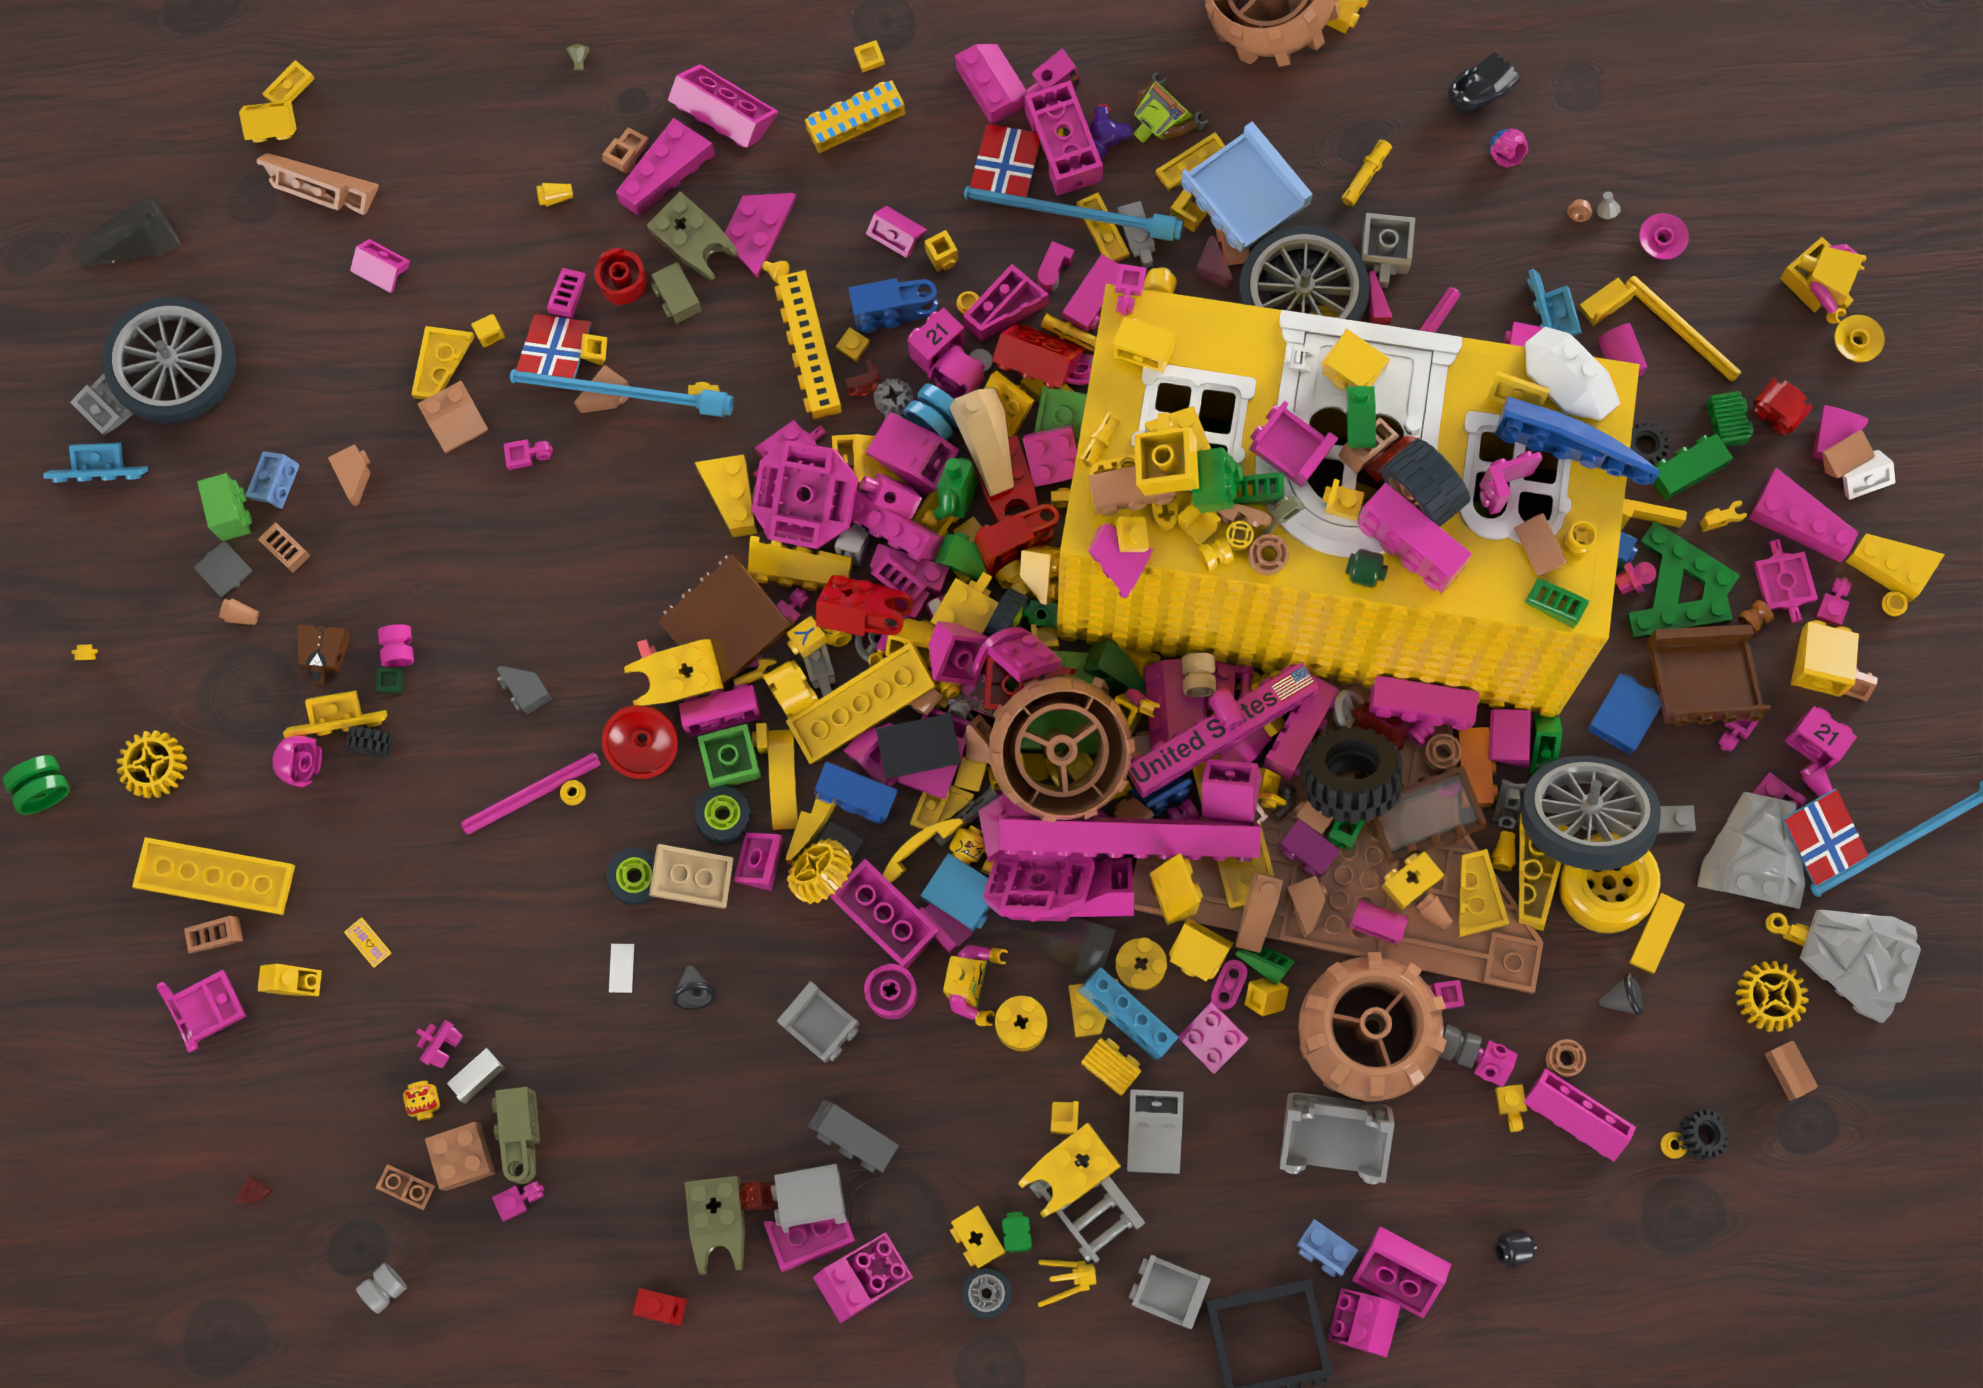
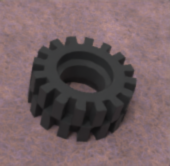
M1645 421L1644 424H1641V422L1636 423L1635 427H1632L1630 449L1654 465L1664 459L1668 453L1670 441L1667 442L1669 436L1668 434H1663L1664 429L1662 427L1657 429L1658 424L1653 423L1652 426L1649 425V421ZM1642 437L1649 438L1654 443V451L1649 454L1641 453L1636 447V441Z
M352 726L349 727L344 748L357 754L387 759L391 755L394 737L378 730Z
M1701 1110L1686 1115L1679 1124L1682 1127L1677 1128V1132L1681 1133L1682 1136L1677 1138L1678 1141H1683L1684 1143L1680 1146L1681 1149H1688L1685 1153L1687 1156L1693 1155V1159H1700L1701 1161L1720 1156V1154L1726 1151L1724 1148L1728 1147L1729 1142L1725 1141V1139L1730 1138V1135L1725 1133L1724 1130L1728 1129L1727 1124L1722 1126L1721 1123L1724 1119L1722 1117L1716 1118V1112L1710 1113V1110ZM1700 1125L1707 1131V1145L1699 1138L1698 1128Z

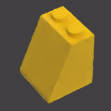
M1813 620L1808 622L1801 631L1791 685L1841 697L1855 684L1859 634L1851 632L1852 630L1847 627L1833 628L1826 626V623Z

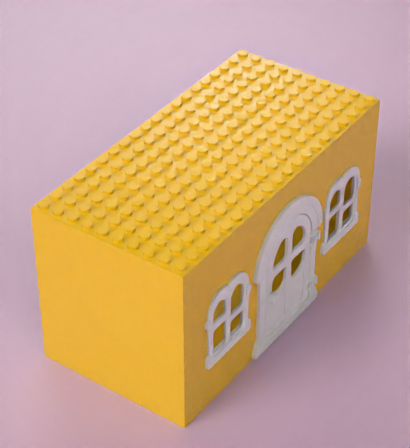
M1106 284L1060 549L1057 636L1070 642L1076 641V639L1085 640L1090 645L1111 640L1117 643L1120 649L1129 647L1135 648L1140 653L1161 652V655L1166 657L1185 656L1192 653L1212 654L1217 662L1237 664L1236 666L1240 667L1248 665L1262 668V671L1267 673L1283 670L1293 663L1296 666L1303 662L1311 675L1323 681L1327 679L1337 680L1342 685L1358 683L1363 684L1364 688L1371 689L1376 676L1479 692L1478 704H1489V707L1494 709L1509 707L1515 708L1514 710H1531L1540 712V715L1545 717H1554L1560 714L1609 638L1627 477L1612 476L1606 470L1596 467L1587 468L1580 465L1577 461L1571 459L1561 460L1554 457L1552 453L1539 451L1542 455V460L1537 468L1557 471L1554 484L1526 481L1523 478L1510 481L1509 489L1511 495L1507 500L1506 510L1501 516L1487 519L1476 512L1473 506L1476 474L1479 472L1486 473L1492 463L1482 460L1497 461L1506 459V461H1510L1527 451H1532V454L1538 453L1528 449L1526 445L1517 442L1507 443L1501 440L1500 437L1494 436L1504 404L1487 399L1497 371L1534 383L1527 376L1525 347L1144 289L1141 297L1130 296V298H1135L1133 314L1121 316L1120 312H1116L1118 297H1124V294L1116 293L1115 285ZM1123 317L1129 319L1137 318L1148 325L1165 327L1175 333V347L1164 373L1113 357L1112 343ZM1347 328L1391 359L1386 370L1372 385L1375 387L1376 420L1381 417L1399 435L1398 439L1390 446L1402 447L1403 450L1415 439H1422L1444 456L1465 483L1469 491L1470 502L1440 528L1471 552L1472 555L1463 570L1441 594L1438 590L1434 591L1427 587L1419 574L1408 571L1402 565V560L1396 555L1386 553L1380 546L1381 543L1374 537L1370 538L1362 533L1357 521L1325 513L1327 503L1322 502L1323 499L1313 491L1308 481L1301 488L1284 476V497L1294 496L1300 498L1306 508L1286 523H1281L1271 533L1280 537L1288 547L1289 555L1284 567L1273 575H1261L1255 572L1248 561V548L1243 552L1232 550L1234 555L1233 562L1218 564L1215 570L1207 572L1197 550V547L1201 545L1183 530L1178 523L1170 530L1160 529L1154 522L1151 503L1146 504L1144 508L1139 510H1129V508L1118 510L1116 514L1110 516L1095 515L1088 479L1091 469L1089 467L1090 463L1087 466L1079 461V457L1090 441V434L1096 431L1105 413H1110V418L1112 415L1116 416L1120 420V424L1109 440V447L1103 450L1097 462L1135 455V434L1148 433L1144 423L1157 419L1158 413H1165L1157 410L1177 412L1194 406L1198 417L1232 421L1229 434L1206 431L1204 433L1208 443L1227 447V453L1241 465L1243 476L1280 473L1249 450L1253 442L1250 436L1259 424L1262 427L1266 425L1269 420L1265 417L1274 405L1280 407L1285 400L1289 403L1287 409L1320 434L1327 436L1331 432L1338 438L1347 439V391L1336 388L1330 379L1321 374L1323 371L1321 366L1323 359ZM1594 357L1609 372L1620 400V405L1601 421L1566 414L1548 396L1546 397L1543 405L1544 408L1582 421L1630 448L1640 364ZM1376 430V434L1384 441L1385 438ZM1334 445L1325 459L1338 460L1343 463L1344 471L1341 487L1355 490L1357 474L1340 459L1339 453L1343 446ZM1382 452L1369 465L1383 467L1397 454ZM1128 463L1125 464L1122 468L1132 467L1135 465ZM1104 469L1098 470L1099 473H1103ZM1270 484V494L1275 493V484ZM1240 485V491H1236L1237 497H1242V485ZM1247 485L1248 496H1253V485ZM1259 485V495H1263L1264 485ZM1192 490L1177 491L1178 515L1193 501ZM1521 492L1549 495L1553 498L1552 514L1547 522L1566 559V563L1562 568L1537 577L1514 529L1516 526L1524 523L1518 513L1519 495ZM1167 504L1162 505V516L1159 518H1164L1165 522H1169L1170 517L1174 515L1168 514ZM1244 505L1267 514H1271L1276 509L1275 505ZM1361 505L1360 512H1359V515H1358V519H1359L1360 514H1361V512H1362V510H1363V508H1364L1363 505ZM1134 514V517H1145L1148 543L1153 551L1132 591L1124 599L1118 594L1120 590L1113 580L1105 576L1101 564L1092 558L1088 549L1098 527L1106 523L1110 525L1118 519L1119 515ZM1221 521V527L1204 544L1211 545L1215 539L1222 536L1226 538L1227 529L1234 521H1231L1230 524ZM1578 521L1590 522L1597 530V540L1583 555L1576 556L1567 552L1563 540L1573 524ZM1249 524L1254 531L1253 542L1258 537L1265 535L1262 531L1268 526L1260 524L1257 528ZM1264 548L1261 550V557L1263 560L1271 562L1275 560V553L1270 548ZM1359 549H1366L1382 554L1384 557L1383 565L1388 566L1384 582L1378 581L1374 588L1351 583L1349 575L1345 574L1351 553L1356 554ZM1537 578L1580 595L1590 601L1574 629L1524 603ZM1541 588L1536 600H1542L1546 593L1544 589ZM1551 594L1546 604L1551 606L1556 596ZM1561 599L1557 609L1562 610L1566 601ZM1571 605L1567 613L1572 615L1576 607Z

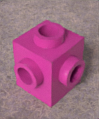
M1489 1040L1485 1049L1479 1048L1475 1059L1477 1066L1474 1074L1503 1087L1514 1068L1518 1054L1501 1044H1496Z

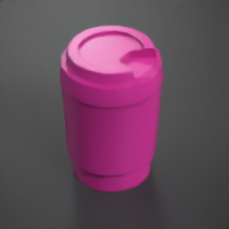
M1227 688L1213 693L1214 696L1209 698L1210 707L1226 730L1238 726L1245 720L1231 691Z

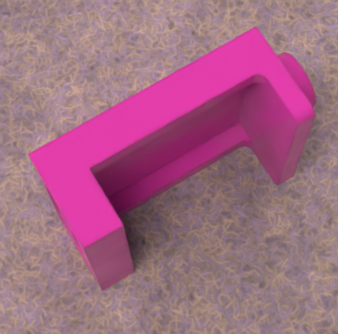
M1284 400L1280 407L1274 405L1265 418L1269 420L1266 425L1262 427L1259 424L1250 438L1253 442L1249 450L1280 473H1284V476L1302 488L1333 448L1338 438L1331 432L1326 437L1290 412L1287 409L1289 403Z

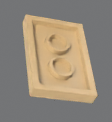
M658 844L649 896L725 909L727 906L733 857Z

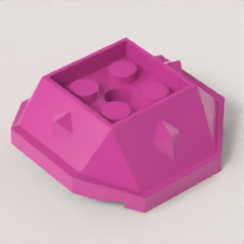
M784 440L778 447L760 460L752 511L769 540L819 549L850 528L858 478L836 449ZM805 487H807L811 493V496L808 501L804 500L802 497V490Z
M1020 851L1017 855L1004 853L994 860L983 899L985 904L1000 916H1007L1011 920H1030L1031 922L1036 920L1066 921L1077 908L1085 905L1095 864L1091 857L1082 856V853L1072 852L1071 856H1058L1056 852H1046L1045 855H1031L1030 851Z

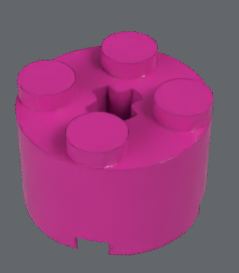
M953 345L939 357L927 375L930 381L932 379L936 381V387L955 399L979 388L985 380L983 373L985 366L978 359H971L964 353L961 347Z
M886 964L874 969L868 975L864 985L865 998L869 1007L882 1018H903L916 1004L918 991L915 980L910 972L900 965ZM895 986L897 994L887 997L888 995L885 990Z

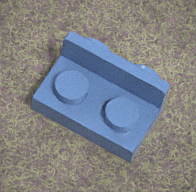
M263 451L245 496L251 500L270 503L282 509L298 471L299 464L284 454Z
M1315 1219L1296 1245L1300 1248L1298 1253L1310 1262L1313 1259L1317 1260L1322 1264L1320 1269L1333 1278L1335 1275L1341 1277L1344 1274L1345 1269L1358 1252V1249Z

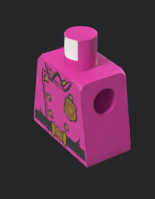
M1063 48L1032 73L1036 83L1027 88L1025 92L1030 94L1067 81H1071L1073 88L1082 83L1076 66Z

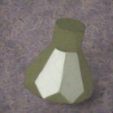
M580 44L567 47V53L574 62V70L583 71V62L589 52V47Z

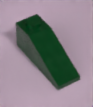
M1105 640L1092 644L1082 670L1094 678L1097 677L1105 680L1109 688L1118 695L1126 694L1129 689H1137L1146 696V684L1127 653L1120 649L1117 643Z

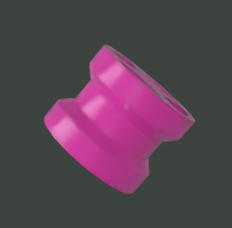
M1416 720L1411 727H1407L1403 732L1412 744L1422 749L1426 745V740L1432 738L1436 731L1431 725L1426 723L1427 721Z

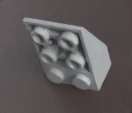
M1130 1090L1127 1172L1180 1174L1183 1092Z

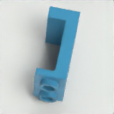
M948 853L920 897L925 903L932 904L968 927L971 932H974L976 927L981 929L988 918L985 913L989 906L985 904L983 894L989 878Z

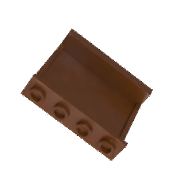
M726 555L717 563L718 568L712 573L709 571L698 580L700 584L694 589L686 590L680 596L682 600L675 606L672 604L662 612L663 617L658 621L678 646L702 639L711 640L723 689L796 625L790 617H786L740 563L739 560L741 558L737 555Z
M1752 625L1654 630L1647 639L1665 724L1675 723L1676 726H1683L1690 722L1710 724L1714 721L1732 723L1741 719H1748L1750 722L1763 719L1771 709V705H1763L1748 641L1754 634Z

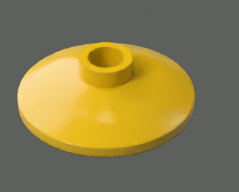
M1852 315L1842 320L1837 326L1834 341L1838 351L1845 358L1854 362H1867L1877 357L1882 351L1885 336L1881 326L1874 319L1865 315ZM1853 339H1859L1861 344H1856Z

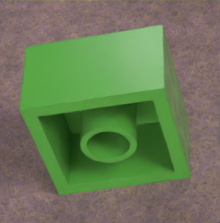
M225 473L197 481L208 527L222 542L251 533L249 525L252 524V518L244 506V502L247 501L246 494L242 487L239 488L236 480H232Z
M747 724L697 737L711 789L716 786L723 787V785L730 787L762 778Z

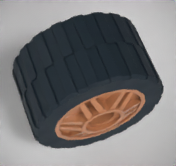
M1415 439L1381 468L1384 482L1439 527L1470 502L1469 491L1457 471L1440 452L1422 439Z

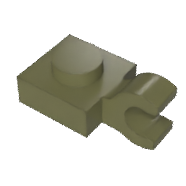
M1286 496L1278 501L1275 505L1276 509L1269 514L1274 519L1270 526L1262 531L1263 534L1273 533L1281 523H1286L1306 508L1301 499L1294 496Z

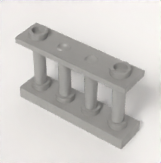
M1080 1154L1077 1157L1079 1160L1077 1165L1081 1166L1084 1163L1088 1167L1089 1163L1087 1161L1090 1160L1089 1156H1082ZM1109 1176L1098 1184L1107 1192L1103 1195L1104 1198L1075 1222L1071 1223L1063 1213V1210L1070 1204L1055 1212L1082 1246L1078 1250L1087 1262L1092 1259L1094 1263H1097L1100 1259L1095 1253L1127 1227L1129 1229L1134 1227L1137 1231L1145 1224V1221ZM1037 1180L1029 1186L1038 1199L1043 1196L1048 1203L1051 1201L1052 1197L1046 1191L1051 1185L1047 1181ZM1117 1205L1123 1213L1119 1216L1121 1219L1088 1245L1079 1231L1109 1207L1114 1208Z

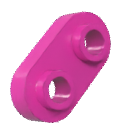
M1230 960L1222 967L1211 993V1002L1220 1010L1231 1009L1239 997L1247 978V968L1241 961ZM1236 970L1239 976L1231 978L1229 971ZM1225 993L1228 995L1229 1000L1222 1002L1219 999V995Z

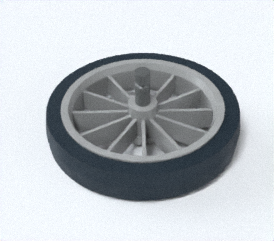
M1315 226L1284 228L1261 240L1247 257L1239 279L1240 304L1271 309L1292 299L1293 301L1286 311H1292L1295 305L1299 304L1301 305V313H1304L1305 305L1309 304L1315 315L1322 316L1314 302L1315 300L1339 314L1337 317L1339 319L1360 322L1369 298L1367 270L1357 250L1340 235ZM1304 249V264L1301 275L1296 270L1287 251ZM1307 249L1325 254L1312 274L1309 269H1306ZM1281 254L1294 278L1272 266L1269 262ZM1329 257L1341 266V268L1314 280ZM1264 269L1287 284L1258 283V280ZM1346 274L1350 287L1320 285ZM1258 291L1288 292L1265 304L1261 303ZM1320 294L1349 295L1350 298L1344 309Z
M165 297L137 305L116 322L104 345L102 365L111 392L126 409L136 416L151 422L172 424L195 419L211 410L222 400L229 390L235 375L236 353L228 329L210 309L189 299ZM177 320L179 324L172 344L169 346L163 322ZM187 322L200 327L179 346ZM159 323L163 341L159 340L155 344L143 330ZM140 334L157 350V353L129 346ZM206 334L211 337L214 345L188 351ZM126 353L152 359L151 361L124 367ZM215 354L213 367L187 361ZM188 368L209 373L210 375L200 387L183 370ZM152 369L133 387L129 385L126 375ZM179 374L197 389L183 398L180 397L176 375ZM160 375L152 399L139 394ZM168 376H171L176 400L160 401Z
M1570 756L1544 765L1528 781L1521 802L1522 824L1528 837L1536 847L1556 861L1580 869L1610 870L1637 861L1651 848L1660 827L1661 808L1657 794L1652 786L1633 769L1614 760L1597 756ZM1578 783L1591 784L1589 794L1585 795ZM1567 785L1571 790L1572 794L1561 789L1560 787ZM1601 786L1608 788L1601 796H1599ZM1616 792L1623 796V798L1608 801ZM1549 795L1558 801L1546 800L1544 798ZM1634 807L1637 812L1624 811V809ZM1544 812L1555 813L1558 815L1546 817ZM1573 823L1565 832L1556 828ZM1623 823L1633 824V825H1638V826H1637V828H1636L1635 830H1633L1632 828L1626 826V825L1623 824ZM1580 828L1587 830L1586 840L1572 836ZM1591 830H1597L1604 842L1590 841ZM1609 830L1623 838L1614 840Z

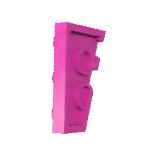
M835 1219L791 1226L788 1233H784L782 1226H777L776 1222H764L782 1272L856 1243L848 1219L846 1223L836 1224Z

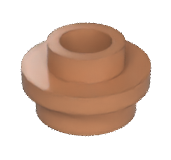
M1582 199L1574 200L1568 206L1567 214L1574 221H1586L1592 215L1591 205Z

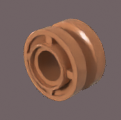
M1262 535L1249 548V564L1255 572L1261 575L1276 574L1284 567L1288 560V547L1276 535ZM1264 548L1272 549L1275 553V560L1271 562L1263 560L1261 550Z
M1449 734L1433 736L1428 741L1423 752L1425 764L1437 773H1442V770L1457 765L1462 755L1459 741ZM1439 748L1447 750L1449 757L1445 759L1440 758L1436 754V750Z
M1570 1039L1556 1042L1546 1053V1065L1549 1071L1560 1078H1570L1578 1074L1586 1062V1055L1582 1046ZM1561 1052H1566L1571 1056L1572 1062L1570 1065H1564L1560 1061Z

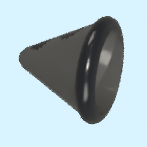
M689 965L686 967L672 999L673 1003L681 1009L695 1010L706 1007L713 1002L716 992L697 969Z
M1626 973L1625 977L1599 1000L1600 1006L1633 1013L1638 1016L1644 1013L1642 992L1637 979L1632 973Z

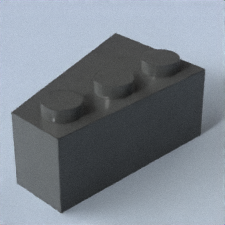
M823 1100L807 1126L818 1133L816 1138L829 1146L833 1142L839 1146L838 1152L849 1159L855 1156L862 1160L860 1166L871 1173L875 1169L883 1173L899 1147L898 1144L845 1110Z

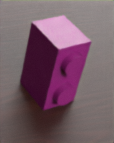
M1300 819L1279 845V848L1282 850L1280 853L1291 862L1295 860L1302 865L1301 870L1309 877L1316 876L1318 879H1320L1340 853L1339 849Z

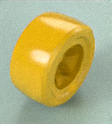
M1610 832L1614 840L1623 838L1614 832ZM1599 833L1590 837V841L1604 842ZM1649 850L1640 859L1621 867L1619 871L1610 869L1594 872L1593 870L1562 864L1559 874V894L1567 913L1578 924L1599 933L1620 932L1637 925L1653 908L1660 889L1659 868ZM1623 879H1631L1632 886H1625ZM1587 881L1593 883L1592 889L1589 888ZM1603 882H1607V886L1611 885V889H1605L1602 886ZM1616 895H1622L1625 901H1616Z

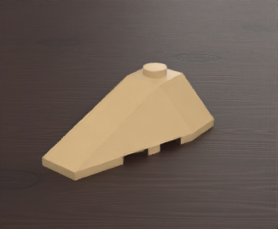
M979 389L955 398L949 408L990 496L992 497L1012 489L1014 483L1005 410L995 389Z

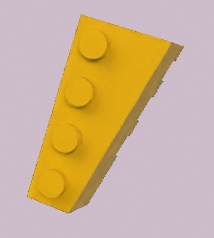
M1521 814L1519 821L1518 923L1533 926L1534 929L1544 931L1562 863L1543 853L1530 840L1524 830ZM1563 825L1556 828L1565 832L1569 826Z

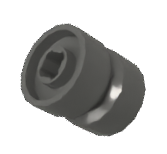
M1446 1024L1443 1038L1447 1041L1444 1051L1439 1058L1451 1060L1455 1057L1457 1064L1471 1069L1477 1057L1482 1036L1470 1032L1462 1035L1461 1030Z

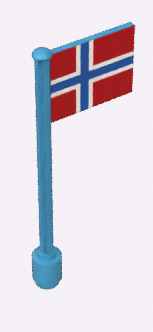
M986 124L971 184L964 190L966 200L975 199L1145 229L1147 232H1150L1151 238L1168 241L1181 239L1184 221L1178 220V217L1155 213L1153 218L1149 217V219L1027 198L1041 145L1037 132Z
M534 314L517 368L510 372V381L512 383L521 382L696 406L700 414L718 417L730 416L733 410V396L728 395L726 392L703 389L701 394L689 395L575 379L581 361L582 334L590 333L592 327L590 321Z
M1983 780L1979 782L1980 788L1978 792L1869 854L1866 852L1837 789L1831 790L1782 818L1812 881L1810 886L1812 894L1816 897H1821L1822 893L1982 803Z

